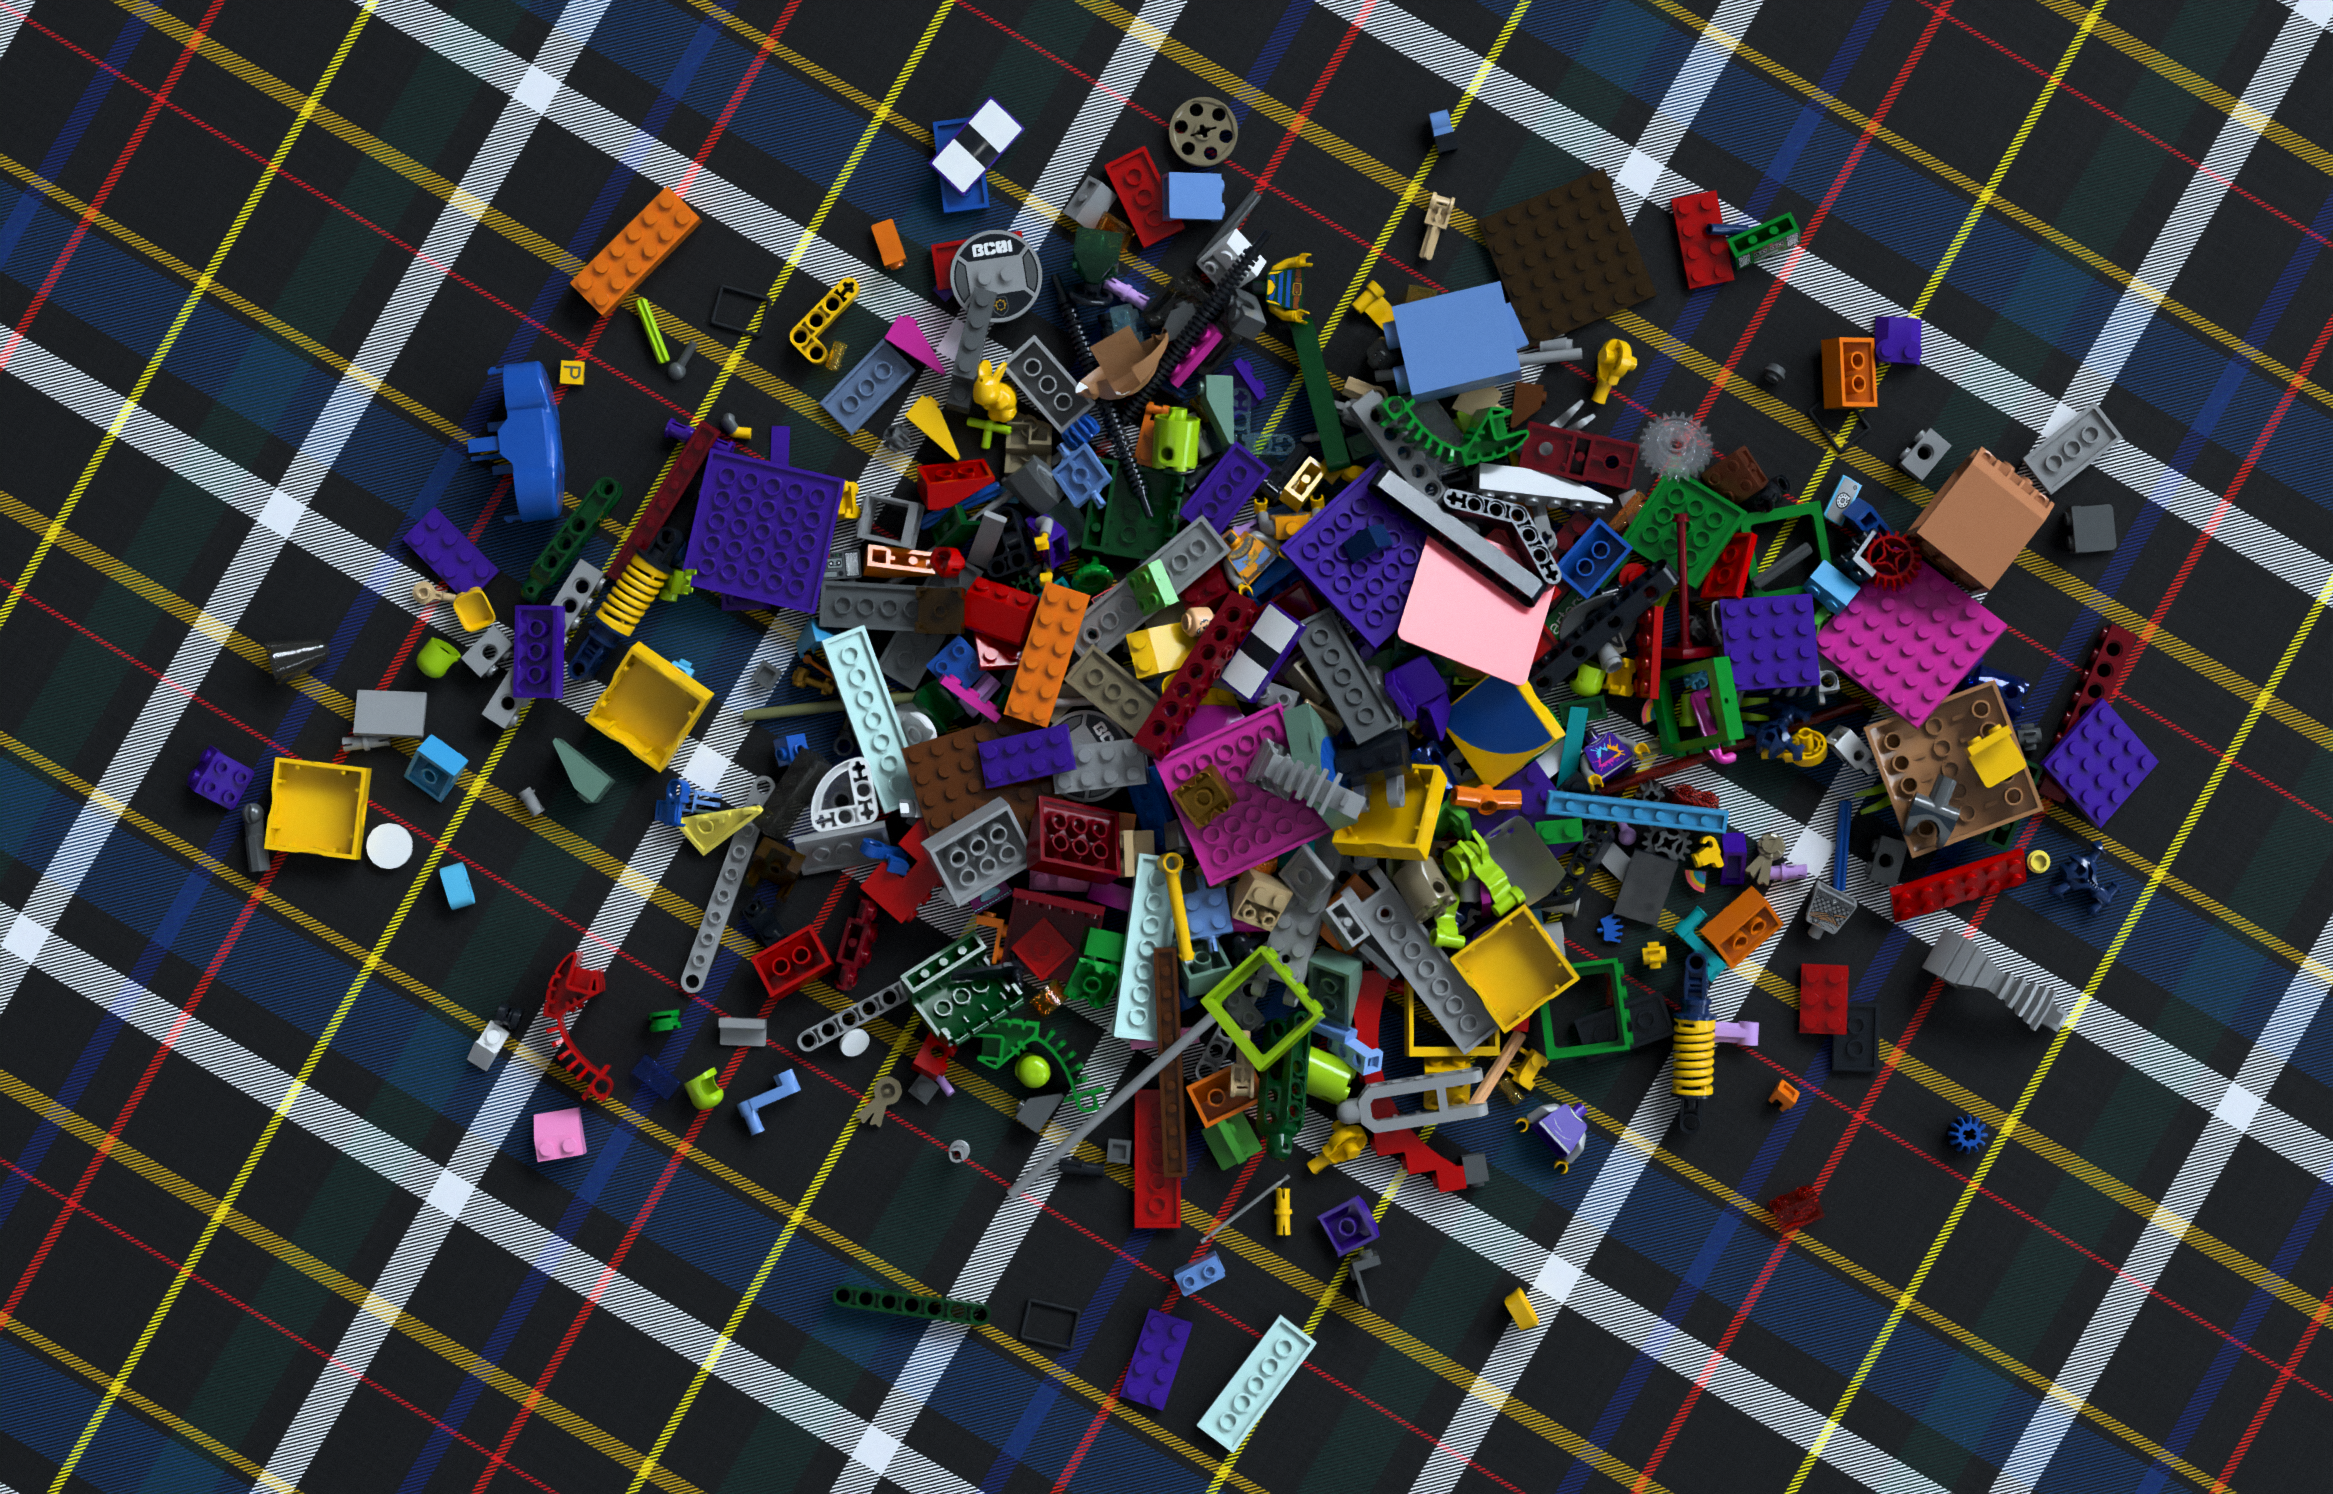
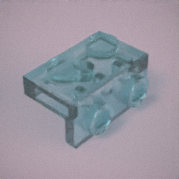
M1132 303L1109 309L1114 333L1129 325L1139 343L1144 341L1142 331L1137 332L1136 323L1140 322L1138 310L1132 308Z

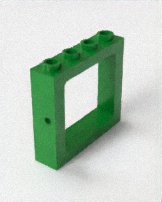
M1820 501L1776 508L1770 511V513H1764V511L1748 513L1736 533L1751 532L1750 528L1753 524L1809 514L1819 565L1824 559L1832 565ZM1754 551L1747 576L1749 589L1745 590L1746 598L1808 594L1802 586L1764 592L1761 588L1756 589L1751 582L1759 574Z
M1729 656L1711 658L1660 671L1659 699H1653L1663 755L1672 754L1673 758L1687 756V751H1689V755L1702 753L1704 747L1706 751L1720 748L1719 744H1722V747L1736 745L1735 740L1745 738ZM1706 671L1718 732L1713 735L1680 742L1669 680Z
M1618 958L1571 964L1579 976L1602 973L1610 975L1619 1038L1611 1042L1564 1048L1555 1047L1549 1001L1540 1006L1547 1062L1630 1051V1045H1634L1632 1031L1628 1032L1627 1023L1631 1022L1629 1008H1624L1623 1000L1628 999L1626 986H1621L1620 977L1625 976L1623 963H1618Z

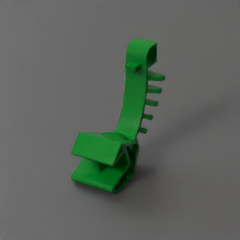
M1391 396L1382 399L1375 405L1384 418L1377 424L1378 426L1383 428L1402 415L1405 421L1392 429L1394 433H1403L1413 428L1411 432L1402 438V441L1413 443L1419 440L1413 448L1415 451L1422 452L1429 449L1426 454L1427 457L1435 459L1441 456L1440 462L1447 465L1453 462L1454 455L1457 467L1503 457L1517 449L1529 437L1528 430L1507 433L1503 416L1512 414L1511 409L1487 407L1475 411L1460 445L1455 447L1434 436L1416 418L1410 409L1415 404L1414 398H1410L1405 402L1399 396ZM1390 401H1393L1396 405L1394 413L1389 410L1388 405Z
M1003 1017L994 1024L988 1022L989 1027L977 1035L969 1034L971 1037H983L982 1053L978 1055L977 1060L996 1070L1014 1054L1020 1056L1022 1054L1021 1048L1024 1051L1027 1050V1043L1031 1041L1042 1043L1060 1062L1071 1085L1073 1095L1064 1097V1103L1075 1100L1078 1109L1085 1113L1100 1109L1096 1093L1106 1091L1104 1086H1099L1077 1093L1075 1085L1087 1082L1089 1077L1085 1074L1073 1080L1071 1073L1082 1069L1084 1065L1080 1061L1068 1069L1065 1062L1074 1057L1076 1052L1072 1050L1063 1058L1059 1055L1057 1051L1066 1045L1067 1042L1062 1039L1055 1047L1050 1045L1048 1041L1057 1032L1054 1029L1050 1030L1044 1040L1039 1037L1040 1021L1027 1019L1025 1022L1022 1018L1013 1017L1011 1019L1010 1017ZM1085 1095L1092 1097L1093 1105L1089 1108L1083 1107L1080 1104L1081 1097Z

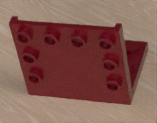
M1015 887L1000 965L1011 961L1009 957V952L1012 950L1011 947L1045 916L1075 949L1046 978L1067 982L1079 957L1085 958L1084 954L1079 953L1084 925L1102 929L1106 906ZM1017 956V959L1020 960L1021 964L1024 966L1023 973L1035 975L1030 970V968Z

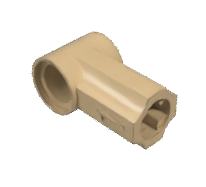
M1351 376L1348 377L1342 392L1343 396L1351 399H1358L1370 390L1381 393L1384 398L1388 397L1387 391L1383 387L1371 385Z

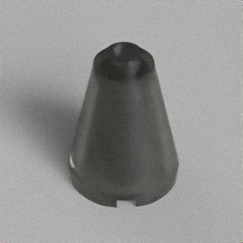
M322 639L264 642L266 649L270 648L266 652L274 678L279 679L275 681L277 687L327 662V656H331L328 643H323Z

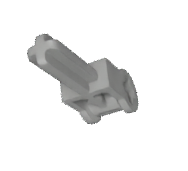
M1538 504L1532 506L1535 525L1543 540L1544 537L1549 538V544H1546L1551 553L1557 547V539L1555 533L1551 530L1546 505Z

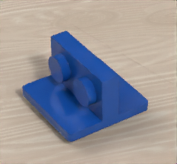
M957 635L926 664V667L937 678H940L943 673L948 677L950 674H953L962 681L960 686L966 690L986 672L979 671L976 651L961 635ZM950 691L956 698L959 697L955 693Z

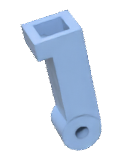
M1328 1038V1050L1363 1076L1381 1071L1383 1051L1380 1049H1371L1356 1038L1351 1039L1345 1044Z

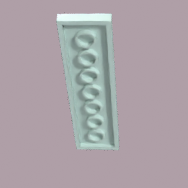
M864 625L826 638L820 643L861 755L869 761L875 793L883 814L900 808L899 799H916L901 753L902 748L909 746Z
M1137 853L1111 1036L1158 1042L1153 948L1171 947L1174 930L1165 874L1157 868V859L1160 855ZM1168 857L1166 866L1170 870L1174 866V861L1171 857ZM1182 869L1179 871L1180 881H1181Z

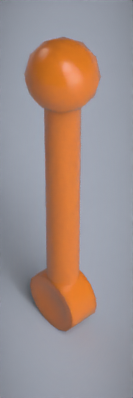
M805 655L803 658L804 663L811 664L834 680L831 672L813 661L810 655Z

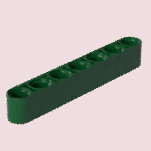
M1310 317L1303 319L1308 322L1307 325L1292 322L1290 327L1329 473L1350 468L1352 465L1313 318Z
M842 1283L835 1288L832 1294L833 1301L843 1307L971 1325H984L991 1316L990 1307L983 1302ZM846 1289L850 1294L849 1299L845 1301L840 1300L837 1295L838 1290ZM861 1293H870L873 1299L872 1302L869 1304L863 1303L860 1299ZM887 1295L894 1297L895 1305L887 1307L883 1303V1298ZM908 1299H915L918 1302V1308L915 1310L908 1309L906 1301ZM931 1302H938L941 1306V1311L932 1313L928 1305ZM954 1305H960L964 1309V1314L954 1316L951 1308ZM982 1308L986 1311L987 1317L979 1320L974 1316V1311Z

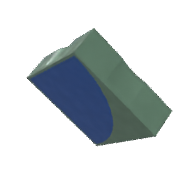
M1309 703L1284 711L1283 717L1293 763L1296 764L1297 760L1302 761L1304 769L1307 770L1313 764L1317 766L1316 774L1319 776L1323 769L1326 768L1330 770L1327 780L1333 782L1337 776L1335 757L1339 744L1342 743ZM1341 783L1338 784L1339 786H1341V787L1347 789V788L1344 787ZM1305 795L1304 798L1308 802L1309 797ZM1316 801L1313 807L1319 812L1322 803ZM1330 807L1326 808L1323 816L1320 815L1333 832L1359 822L1358 817L1355 820Z

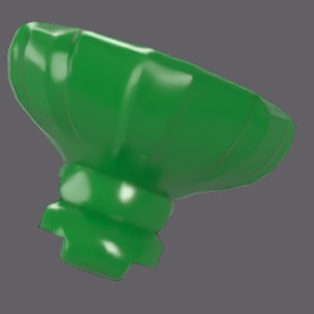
M1092 556V562L1088 564L1084 563V558L1078 560L1079 569L1074 573L1071 581L1072 588L1075 591L1087 595H1095L1106 591L1112 586L1113 574L1107 567L1099 564L1098 556Z

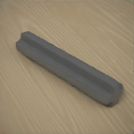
M1808 543L1802 544L1751 580L1752 584L1756 589L1762 588L1813 552L1812 548Z

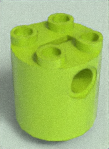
M1169 407V414L1155 415L1151 458L1153 468L1165 469L1166 466L1173 467V471L1178 472L1196 469L1201 419L1187 415V408Z
M1310 1046L1306 1093L1338 1105L1341 1101H1346L1350 1092V1087H1347V1084L1351 1083L1357 1071L1338 1056ZM1294 1062L1293 1069L1298 1073V1065Z

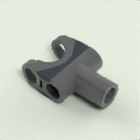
M1938 774L1929 797L1916 792L1906 815L1903 834L1910 836L1913 828L1919 822L1928 820L1935 825L1937 830L1936 837L1938 838L1935 847L1942 849L1954 830L1960 814V809L1948 805L1957 781Z

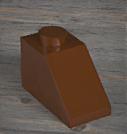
M1523 382L1515 383L1511 407L1513 413L1510 414L1509 429H1515L1541 408V405H1545L1547 392L1543 391L1544 385Z

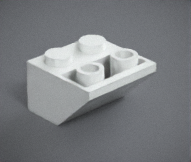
M1236 228L1221 238L1196 264L1217 286V283L1221 282L1220 279L1225 277L1224 274L1228 272V269L1230 267L1233 268L1231 265L1236 263L1235 260L1237 258H1240L1239 255L1243 253L1244 248L1247 249L1252 245ZM1261 255L1258 257V262L1253 261L1255 266L1251 267L1250 272L1246 271L1248 275L1246 277L1243 276L1244 280L1240 281L1241 284L1236 286L1237 288L1242 287L1258 276L1266 263Z

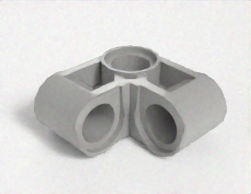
M1474 873L1469 874L1468 879L1462 883L1454 880V888L1459 893L1460 902L1480 901V880Z

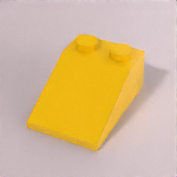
M1181 622L1126 634L1137 679L1140 682H1144L1178 671L1200 637H1190L1183 631Z

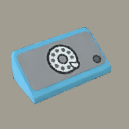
M1841 475L1822 513L1823 518L1842 527L1846 519L1842 512L1855 501L1862 485L1845 475Z

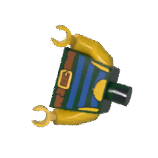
M1301 253L1297 257L1285 259L1272 266L1271 271L1267 272V282L1253 281L1252 294L1266 295L1265 306H1268L1269 311L1283 321L1299 322L1303 325L1308 323L1302 320L1304 314L1310 315L1309 312L1302 309L1305 268L1302 267L1313 266V263H1306V258L1312 256L1310 253Z

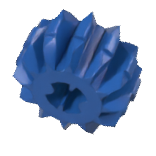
M1089 414L1082 415L1062 433L1064 443L1073 451L1077 450L1082 444L1088 443L1100 432L1098 422Z
M1967 1114L1965 1122L1961 1116L1957 1117L1958 1125L1951 1122L1950 1126L1955 1128V1131H1948V1135L1955 1137L1949 1142L1951 1145L1957 1144V1151L1960 1152L1964 1147V1153L1969 1154L1971 1148L1974 1152L1979 1151L1976 1144L1985 1146L1986 1143L1980 1139L1981 1137H1988V1134L1981 1132L1986 1128V1125H1978L1980 1118L1975 1117L1972 1120L1971 1115ZM1965 1130H1972L1970 1132L1972 1137L1967 1138L1966 1135H1963V1132Z

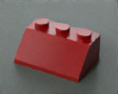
M978 576L966 593L965 628L1020 646L1031 630L1040 602L1039 596Z
M811 924L750 957L769 995L776 1002L836 969L826 947Z

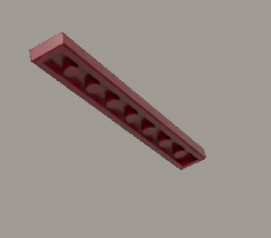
M703 420L700 421L605 574L614 581L622 579V572H627L626 566L632 565L631 559L635 555L636 549L642 548L646 550L657 532L666 522L721 431Z

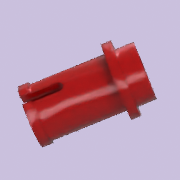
M1398 978L1391 979L1387 989L1404 996V981Z

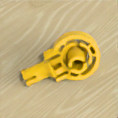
M1610 339L1599 351L1598 371L1596 373L1598 383L1591 400L1605 404L1611 387L1617 385L1619 379L1628 370L1633 371L1636 368L1637 359L1632 356L1631 347L1627 342Z
M1802 728L1792 736L1793 744L1796 746L1804 744L1806 746L1802 753V760L1793 761L1792 753L1787 750L1776 757L1785 759V763L1793 762L1802 767L1815 766L1821 763L1827 756L1826 738L1820 732L1810 728ZM1765 748L1761 753L1762 760L1769 759V750Z
M1340 1120L1335 1121L1331 1125L1335 1133L1329 1138L1328 1143L1323 1145V1152L1307 1162L1309 1169L1314 1174H1318L1330 1163L1336 1165L1338 1162H1345L1348 1159L1358 1157L1368 1141L1362 1127L1358 1125L1346 1126Z

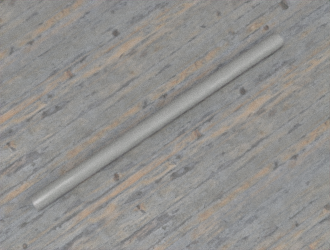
M1581 348L1518 355L1520 366L1583 359ZM1393 369L1376 370V382L1395 380Z

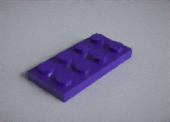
M1235 441L1180 510V515L1190 523L1203 515L1220 535L1272 469Z
M435 506L402 538L457 594L467 592L473 587H480L483 590L501 572Z
M1068 724L978 743L986 789L1077 770Z
M1149 1308L1119 1396L1163 1411L1193 1322Z

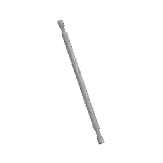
M1288 1174L1285 1175L1283 1179L1276 1182L1211 1231L1209 1235L1200 1240L1201 1243H1205L1207 1239L1214 1236L1279 1187L1290 1176Z

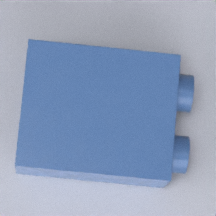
M1501 281L1392 306L1394 320L1382 323L1388 350L1401 347L1404 365L1392 367L1398 394L1411 392L1415 404L1522 379Z

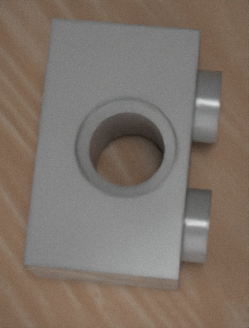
M1931 428L1926 431L1921 430L1913 439L1916 442L1911 449L1907 447L1898 457L1901 459L1898 466L1918 483L1923 481L1952 446ZM1919 448L1927 450L1928 457L1926 460L1918 457L1917 452Z
M493 625L461 659L480 677H491L498 670L496 665L502 659L506 661L513 655L514 643L497 626ZM488 647H493L496 651L495 657L491 660L485 657V650Z
M1344 897L1319 914L1345 951H1348L1370 935V932Z

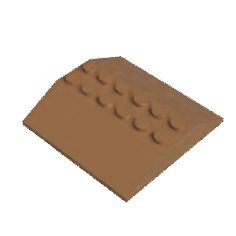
M1995 679L1947 696L1918 730L1898 715L1863 727L1902 833L1906 815L1915 793L1918 792L1929 797L1938 774L1957 781L1948 805L1960 809L1954 830L1943 847L2044 810L2027 763L2026 767L1991 788H1986L1963 750L1969 746L1967 742L1977 736H1980L1982 739L1989 735L1987 730L1998 724L2001 727L2008 725L2012 731L2010 736L2025 760ZM1923 820L1913 828L1910 836L1903 834L1912 858L1939 849L1935 847L1938 837H1936L1937 830L1932 822Z

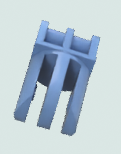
M690 789V792H694V798L688 801L693 802L692 809H686V803H684L682 811L699 814L716 812L698 809V804L720 808L721 803L699 800L700 795L722 798V794Z

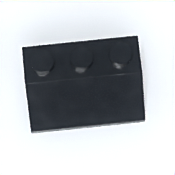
M1406 728L1386 732L1359 747H1356L1354 741L1339 744L1335 757L1337 774L1338 772L1343 774L1339 783L1349 789L1412 773L1413 769Z

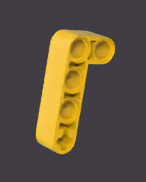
M847 277L842 279L790 332L789 337L792 344L814 365H822L828 359V351L817 338L860 294V286L853 278ZM848 284L849 286H851L854 284V292L852 294L850 292H847L843 296L846 299V301L843 302L840 296L837 295V293L840 292V294L843 295L846 291L845 285ZM835 299L839 301L838 309L835 311L827 309V304L830 300ZM814 316H821L823 318L821 326L813 327L811 325V320ZM799 332H804L807 335L806 341L803 343L795 342V335ZM821 348L823 356L817 360L811 358L812 350Z

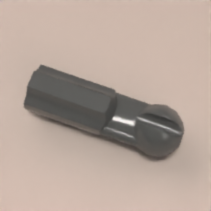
M257 803L247 804L242 809L241 816L245 824L249 872L271 870L268 849H264L266 836L263 823L264 810Z

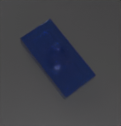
M647 1054L643 1056L631 1072L667 1101L682 1083L681 1080Z

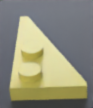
M757 805L681 817V823L686 825L685 827L678 828L704 856L761 814L763 808Z

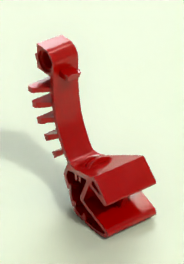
M579 950L569 953L558 965L555 974L552 975L548 984L549 989L546 992L545 1000L547 1002L544 1004L543 1016L557 1019L558 1026L546 1028L547 1034L559 1030L562 1036L561 1039L551 1043L552 1047L555 1048L565 1042L569 1050L557 1056L559 1061L572 1053L577 1058V1060L566 1067V1070L571 1072L582 1063L586 1068L575 1077L576 1080L582 1081L590 1071L597 1075L581 1096L582 1099L586 1101L592 1093L604 1102L614 1089L613 1080L606 1075L612 1066L606 1064L600 1070L586 1059L571 1040L564 1022V1017L569 1010L572 1013L576 1012L577 1007L579 1009L584 1007L583 1002L605 991L603 969L598 968L592 971L580 968L583 952ZM600 1080L605 1081L608 1085V1090L605 1093H601L597 1089V1083Z

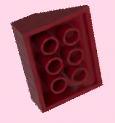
M1039 795L1036 799L1026 847L1027 870L1108 885L1121 876L1119 812Z

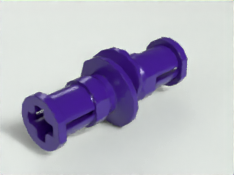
M671 418L666 425L664 437H672L687 444L695 428L678 423L676 419ZM717 438L712 448L734 453L735 442L730 441L729 443Z

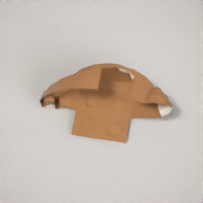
M1128 325L1091 346L1090 349L1100 366L1079 382L1076 387V394L1093 400L1098 397L1114 400L1135 394L1141 390L1154 375L1158 361L1167 347L1169 340L1167 330L1162 328L1160 335L1153 333L1152 338L1139 343L1131 327Z

